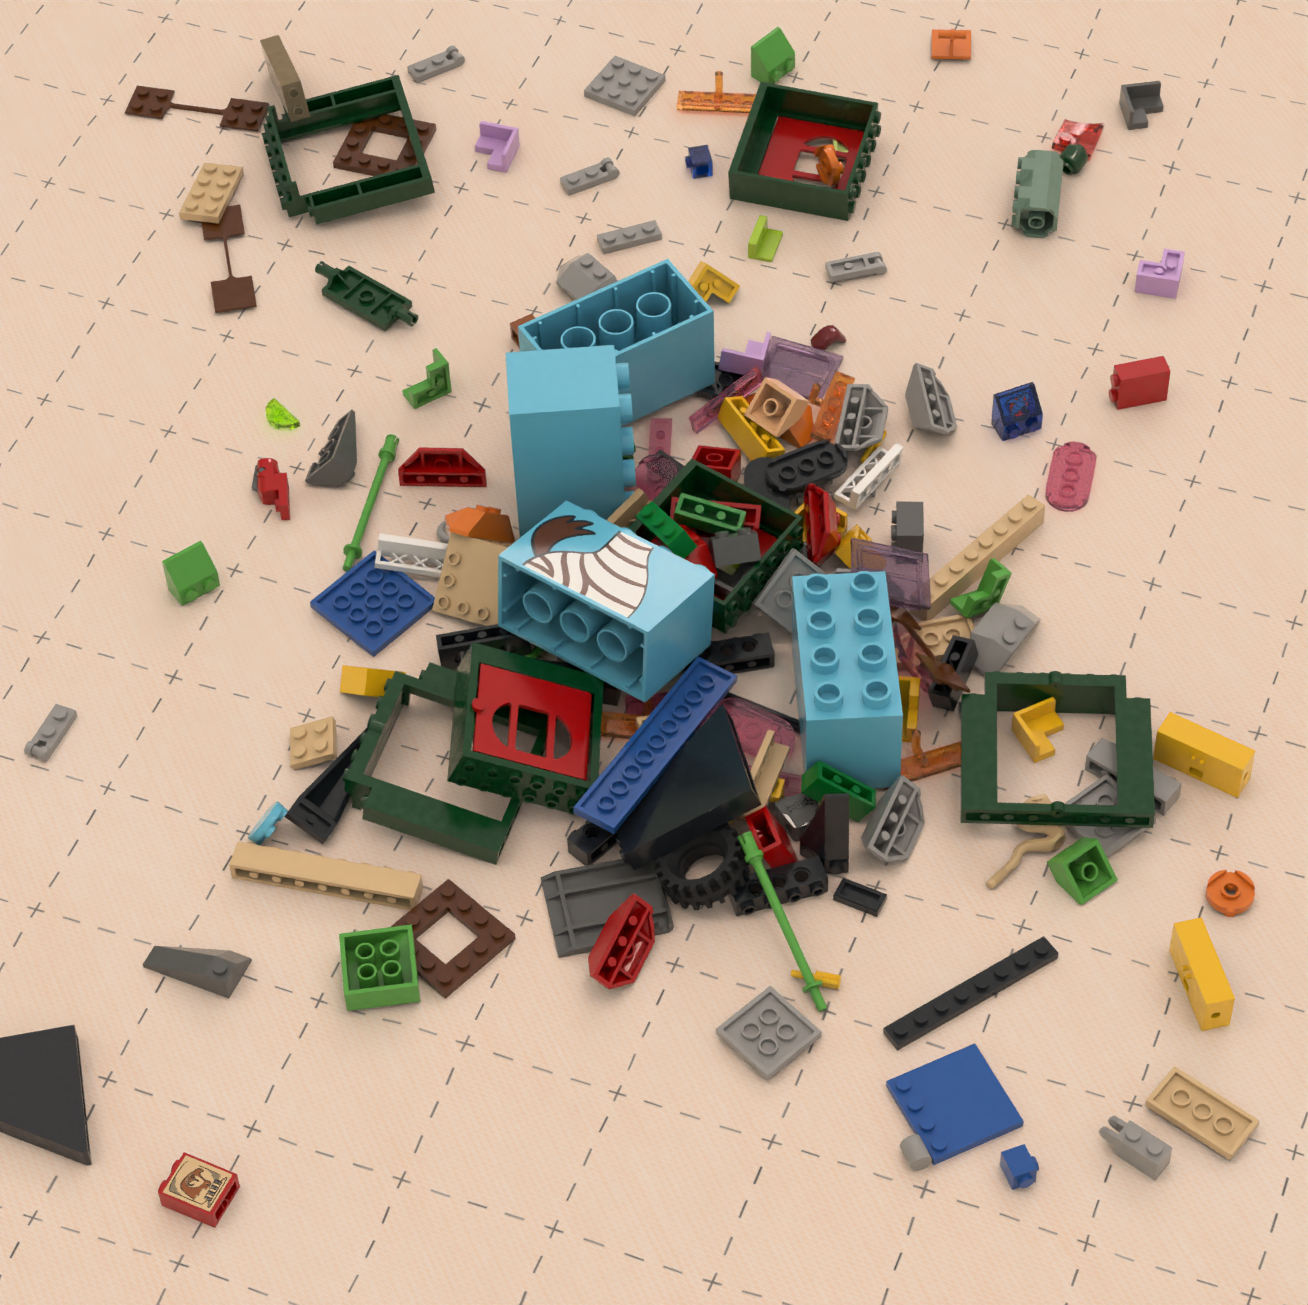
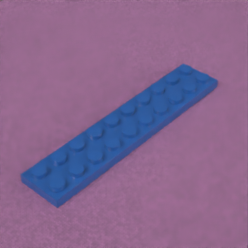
M697 657L577 802L573 813L614 834L661 777L675 756L695 735L737 683L738 676Z

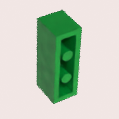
M685 493L680 494L674 512V521L676 523L714 535L720 531H728L729 534L738 533L737 529L743 528L746 520L745 511Z
M653 501L643 507L636 515L646 530L663 546L671 550L673 554L685 559L698 547L686 531Z
M817 761L802 774L801 793L818 802L821 801L824 794L849 793V818L856 822L862 820L876 807L875 789L821 761Z

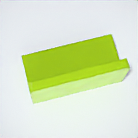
M759 215L748 242V258L772 262L783 237V232L768 229V216Z

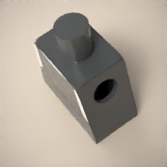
M799 793L774 802V817L791 839L798 842L802 832H805L807 829V823L815 816V810L820 802Z

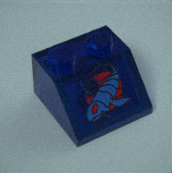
M1033 382L993 394L991 424L1002 441L1014 439L1042 429L1043 412Z

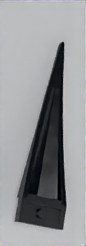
M362 733L296 799L284 816L321 844H324L338 824L350 798V793L344 792L345 782L342 781L345 769L350 768L352 765L351 757L354 750H359L361 746L359 741Z

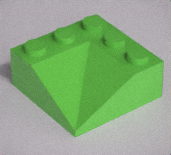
M412 924L339 934L343 988L347 1011L421 1002Z

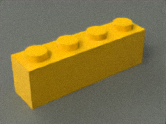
M743 396L724 398L717 419L750 461L761 457L775 458L784 454L785 449L773 434L744 415L749 407V403Z

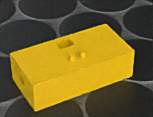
M1169 712L1157 730L1153 759L1238 798L1251 778L1256 750Z
M1202 917L1174 923L1169 952L1201 1031L1230 1025L1235 997Z

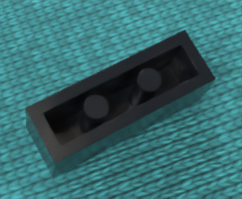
M953 635L941 661L951 665L965 684L979 655L975 641ZM932 681L928 695L933 707L954 712L963 690L955 691L947 684L942 683V685H939Z

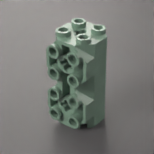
M1030 150L1025 157H1018L1017 169H1021V171L1016 173V184L1020 185L1015 186L1014 198H1018V200H1013L1012 212L1016 213V215H1012L1011 227H1016L1018 230L1021 228L1026 237L1045 238L1050 231L1052 233L1057 231L1064 161L1060 158V154L1055 151Z

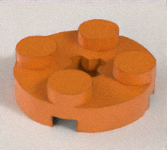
M830 144L817 147L815 158L818 157L819 163L816 164V169L820 179L824 184L829 183V187L838 184L840 174L844 173L842 163L837 160L834 146Z
M1220 870L1209 878L1205 897L1215 910L1223 913L1226 917H1234L1236 914L1247 911L1252 906L1255 886L1251 878L1241 871L1235 870V873L1227 872V870ZM1226 889L1229 891L1235 890V894L1228 895Z

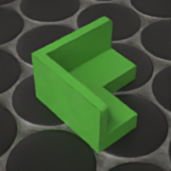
M437 348L432 350L434 363L426 366L427 379L402 391L404 397L414 409L452 392L449 363Z
M995 558L989 560L978 589L951 598L949 603L966 618L988 612L994 603L1000 602L1012 573Z

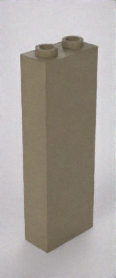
M276 35L260 40L270 78L290 121L293 122L310 117L301 80L280 36Z

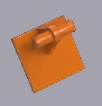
M932 29L931 59L971 60V30Z

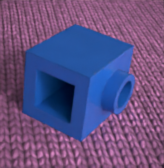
M1025 1144L1001 1152L1000 1166L1012 1190L1019 1187L1027 1188L1036 1182L1039 1165L1036 1158L1030 1156Z

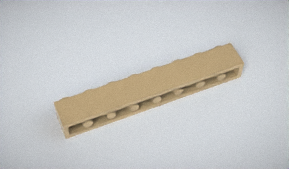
M1029 494L1025 496L910 595V613L921 621L932 620L950 604L951 598L960 596L983 576L990 559L995 558L999 562L1044 523L1045 505Z
M237 842L229 863L231 875L234 879L411 910L419 903L423 890L422 875L413 871L405 872L394 870L390 867L372 866L368 863H355L345 859L305 854L296 850L288 851L274 846H260L252 842Z

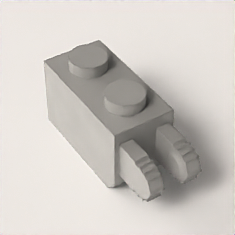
M1114 1115L1108 1119L1109 1125L1119 1133L1117 1134L1103 1126L1098 1131L1100 1136L1114 1146L1113 1151L1118 1157L1156 1181L1170 1164L1172 1147L1131 1120L1126 1123Z

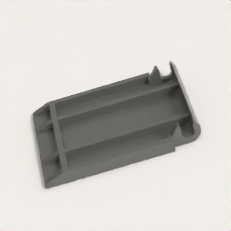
M622 859L554 871L541 877L559 958L591 952L608 917L634 893L653 907L652 918L655 935L666 934L673 930L674 924L666 893L655 872V869H657L655 860L636 870L632 868L629 862L625 864Z

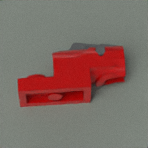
M262 458L258 460L255 466L252 490L258 492L263 504L275 505L276 512H280L281 520H290L287 472L280 473L278 462L275 459Z

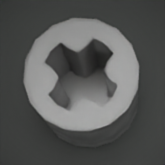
M920 1135L908 1136L900 1143V1148L913 1171L922 1170L931 1164L932 1158Z

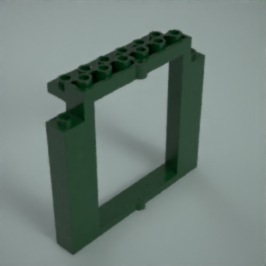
M399 75L306 99L310 117L293 122L290 121L285 108V113L281 114L282 119L279 120L275 105L267 107L269 115L265 116L267 123L263 124L265 132L262 133L264 144L267 145L265 148L268 158L272 157L269 159L271 170H276L272 173L275 184L279 183V185H276L279 197L283 196V198H280L282 210H287L289 217L309 212L310 217L315 218L317 225L435 193L432 177ZM401 111L417 165L300 196L296 181H291L281 142Z
M429 662L426 670L422 669L419 679L395 671L392 679L388 678L386 681L384 696H379L376 714L370 715L367 724L369 728L367 732L363 731L360 737L359 745L361 746L359 750L355 749L352 754L351 767L346 768L342 777V781L345 782L344 792L350 793V797L353 798V808L363 809L362 819L496 865L523 801L511 798L502 821L371 777L403 706H409L411 694L454 708L457 671ZM506 705L495 711L492 722L509 727L510 706ZM518 707L517 730L536 736L537 738L530 754L543 756L546 749L548 716Z
M1052 671L1050 673L985 672L984 694H962L960 823L1153 828L1155 804L1150 698H1127L1126 675L1062 674L1059 671ZM1054 697L1056 700V713L1115 714L1118 806L1064 804L1060 801H1055L1051 804L997 802V711L1017 712Z

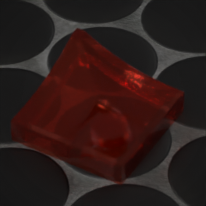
M1065 119L1052 143V149L1062 152L1069 144H1079L1086 149L1088 161H1090L1105 124L1079 123Z

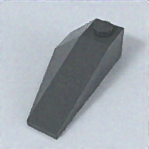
M350 410L337 421L327 438L329 442L318 453L321 458L318 463H312L305 479L306 483L339 486L345 481L349 482L354 477V470L357 464L355 411Z
M154 946L144 961L143 967L229 999L252 959L230 950Z

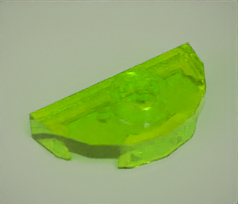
M275 398L268 402L265 408L266 419L271 426L276 429H280V427L290 428V430L300 427L299 420Z

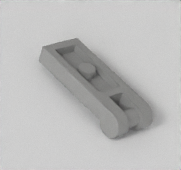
M452 45L442 53L407 66L408 73L416 83H420L463 65L465 58Z
M607 157L598 164L560 177V184L570 196L616 179L620 172L616 166H613L612 160Z
M880 252L825 262V268L831 282L875 273L883 275L887 272V267L882 262L883 258Z
M55 704L33 739L25 745L24 753L30 756L37 755L39 759L48 761L76 719V710Z

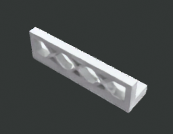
M897 443L889 451L878 447L834 493L833 498L856 510L899 465L904 447ZM880 455L883 458L878 462L877 457ZM851 492L850 498L843 495V493Z
M380 533L374 568L440 577L448 543ZM381 556L393 559L390 562L380 561ZM412 560L415 564L406 565L404 561ZM432 563L437 567L434 569L428 568L426 564Z

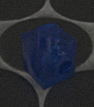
M708 145L688 147V156H685L686 168H690L693 179L713 176V161Z

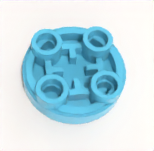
M276 801L256 823L248 839L257 845H261L265 838L268 839L276 829L274 825L283 819L288 810Z

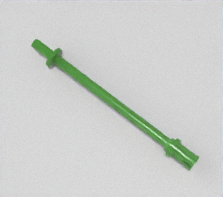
M387 435L383 448L379 450L378 456L381 460L351 544H347L343 548L346 559L342 569L346 572L352 568L355 559L362 557V549L359 547L388 464L393 462L396 457L395 450L399 444V438H396V435Z
M751 831L743 833V837L740 835L737 839L746 855L744 859L746 863L753 865L804 978L806 986L802 991L803 993L810 992L818 1012H822L827 1009V1005L819 990L823 982L821 980L815 981L763 866V851L758 849Z

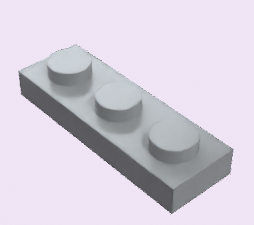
M656 220L597 235V242L603 254L662 240V233Z

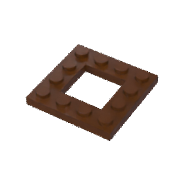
M389 114L353 123L333 161V167L336 169L371 176L417 165L403 117ZM413 119L423 152L425 153L436 132V124ZM373 132L407 138L397 160L363 153Z
M447 879L391 926L412 924L418 976L445 999L516 939L514 932L450 879ZM449 912L473 932L477 938L445 964L416 939Z

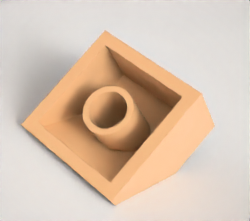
M765 377L744 415L774 436L779 437L800 420L810 401L779 380Z

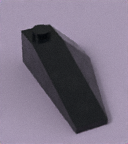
M849 793L824 794L815 810V816L812 820H809L806 831L800 835V855L805 859L819 856L826 873L841 874L849 872Z

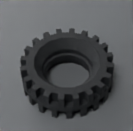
M725 823L655 859L656 875L674 904L680 903L684 909H687L689 905H692L694 910H699L701 905H706L707 909L713 908L712 903L719 901L721 904L726 902L724 897L729 894L732 896L736 895L735 888L737 886H744L746 882L743 876L750 875L748 865L751 864L746 863L744 859L746 855L737 839L739 834L734 827L731 829L729 823ZM709 855L724 857L722 864L711 874L699 879L689 880L685 878L689 867L698 859Z

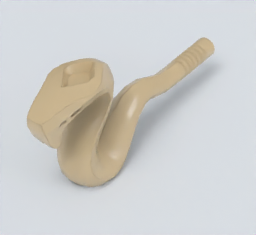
M1040 794L1027 799L1023 803L1051 804V801L1046 794ZM1016 824L1024 831L1045 833L1048 836L1028 839L1018 844L1007 864L986 882L987 887L993 889L1017 867L1026 852H1053L1058 850L1066 838L1064 829L1061 826Z

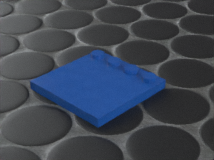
M375 550L310 601V607L373 657L432 610L435 600L433 595L403 572L374 568L377 554ZM381 556L380 561L389 562L383 556Z
M975 1043L886 1081L887 1089L914 1134L921 1136L932 1158L933 1165L1023 1127V1119Z

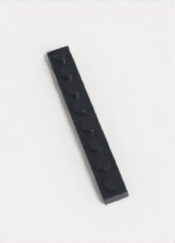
M1043 936L883 1028V1033L898 1051L1058 959L1059 953Z

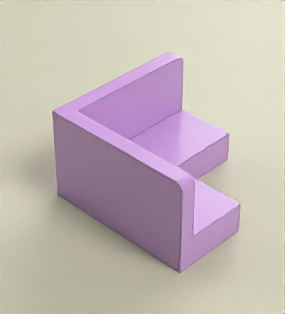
M481 121L479 124L480 137L475 145V152L491 155L487 163L488 169L507 173L520 147L519 129Z
M1164 249L1161 263L1140 260L1135 292L1176 299L1185 252Z
M767 332L764 343L748 340L745 353L723 348L720 356L719 370L760 379L769 349L771 332Z

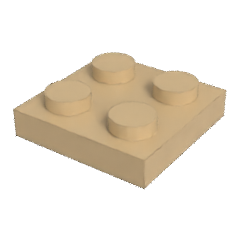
M333 716L290 728V766L294 770L337 758L336 720Z

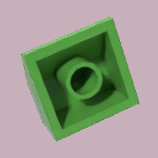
M776 27L751 46V77L759 82L773 84L795 68V51L781 28Z
M201 540L162 561L168 590L181 606L220 586L218 572Z
M1082 837L1047 861L1056 882L1079 905H1083L1118 880L1097 838Z

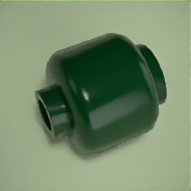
M1079 144L1067 145L1060 154V158L1064 161L1063 172L1068 175L1078 174L1088 161L1086 149Z

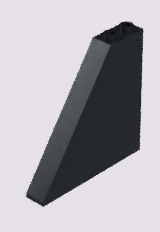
M724 705L717 708L675 756L661 777L617 830L618 835L615 836V839L622 849L619 851L624 863L629 862L634 870L762 805L734 721Z
M75 1025L1 1037L0 1132L88 1166L92 1165L79 1039Z

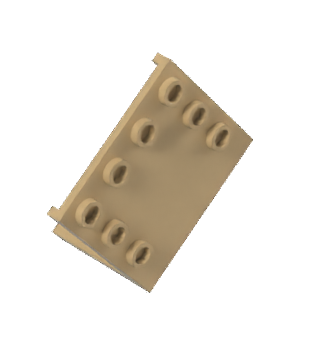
M451 532L432 611L484 626L498 624V555L511 546L512 543L466 537Z

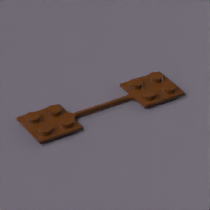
M137 85L125 114L163 119L169 108L223 115L220 127L258 132L269 103L231 98L227 108L222 110L175 104L171 102L175 90Z
M240 204L227 206L219 223L201 222L204 241L211 239H222L224 241L229 272L227 279L211 282L215 313L257 307L252 276L236 278L232 275L227 239L231 236L244 235L245 231Z
M889 599L891 622H899L905 627L927 655L925 656L917 652L915 654L921 662L920 666L930 673V679L939 685H942V683L947 684L955 691L963 690L969 693L970 689L952 666L938 661L914 630L920 631L922 628L904 605Z

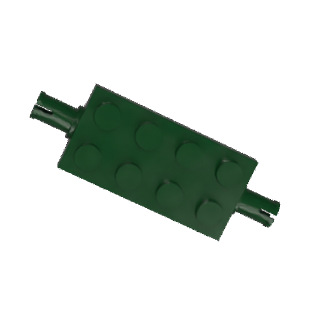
M323 261L316 265L315 272L328 279L327 285L321 289L322 295L384 331L397 320H401L411 327L417 323L418 315L409 311L413 306L412 301L351 266H347L342 270L337 267L333 268Z

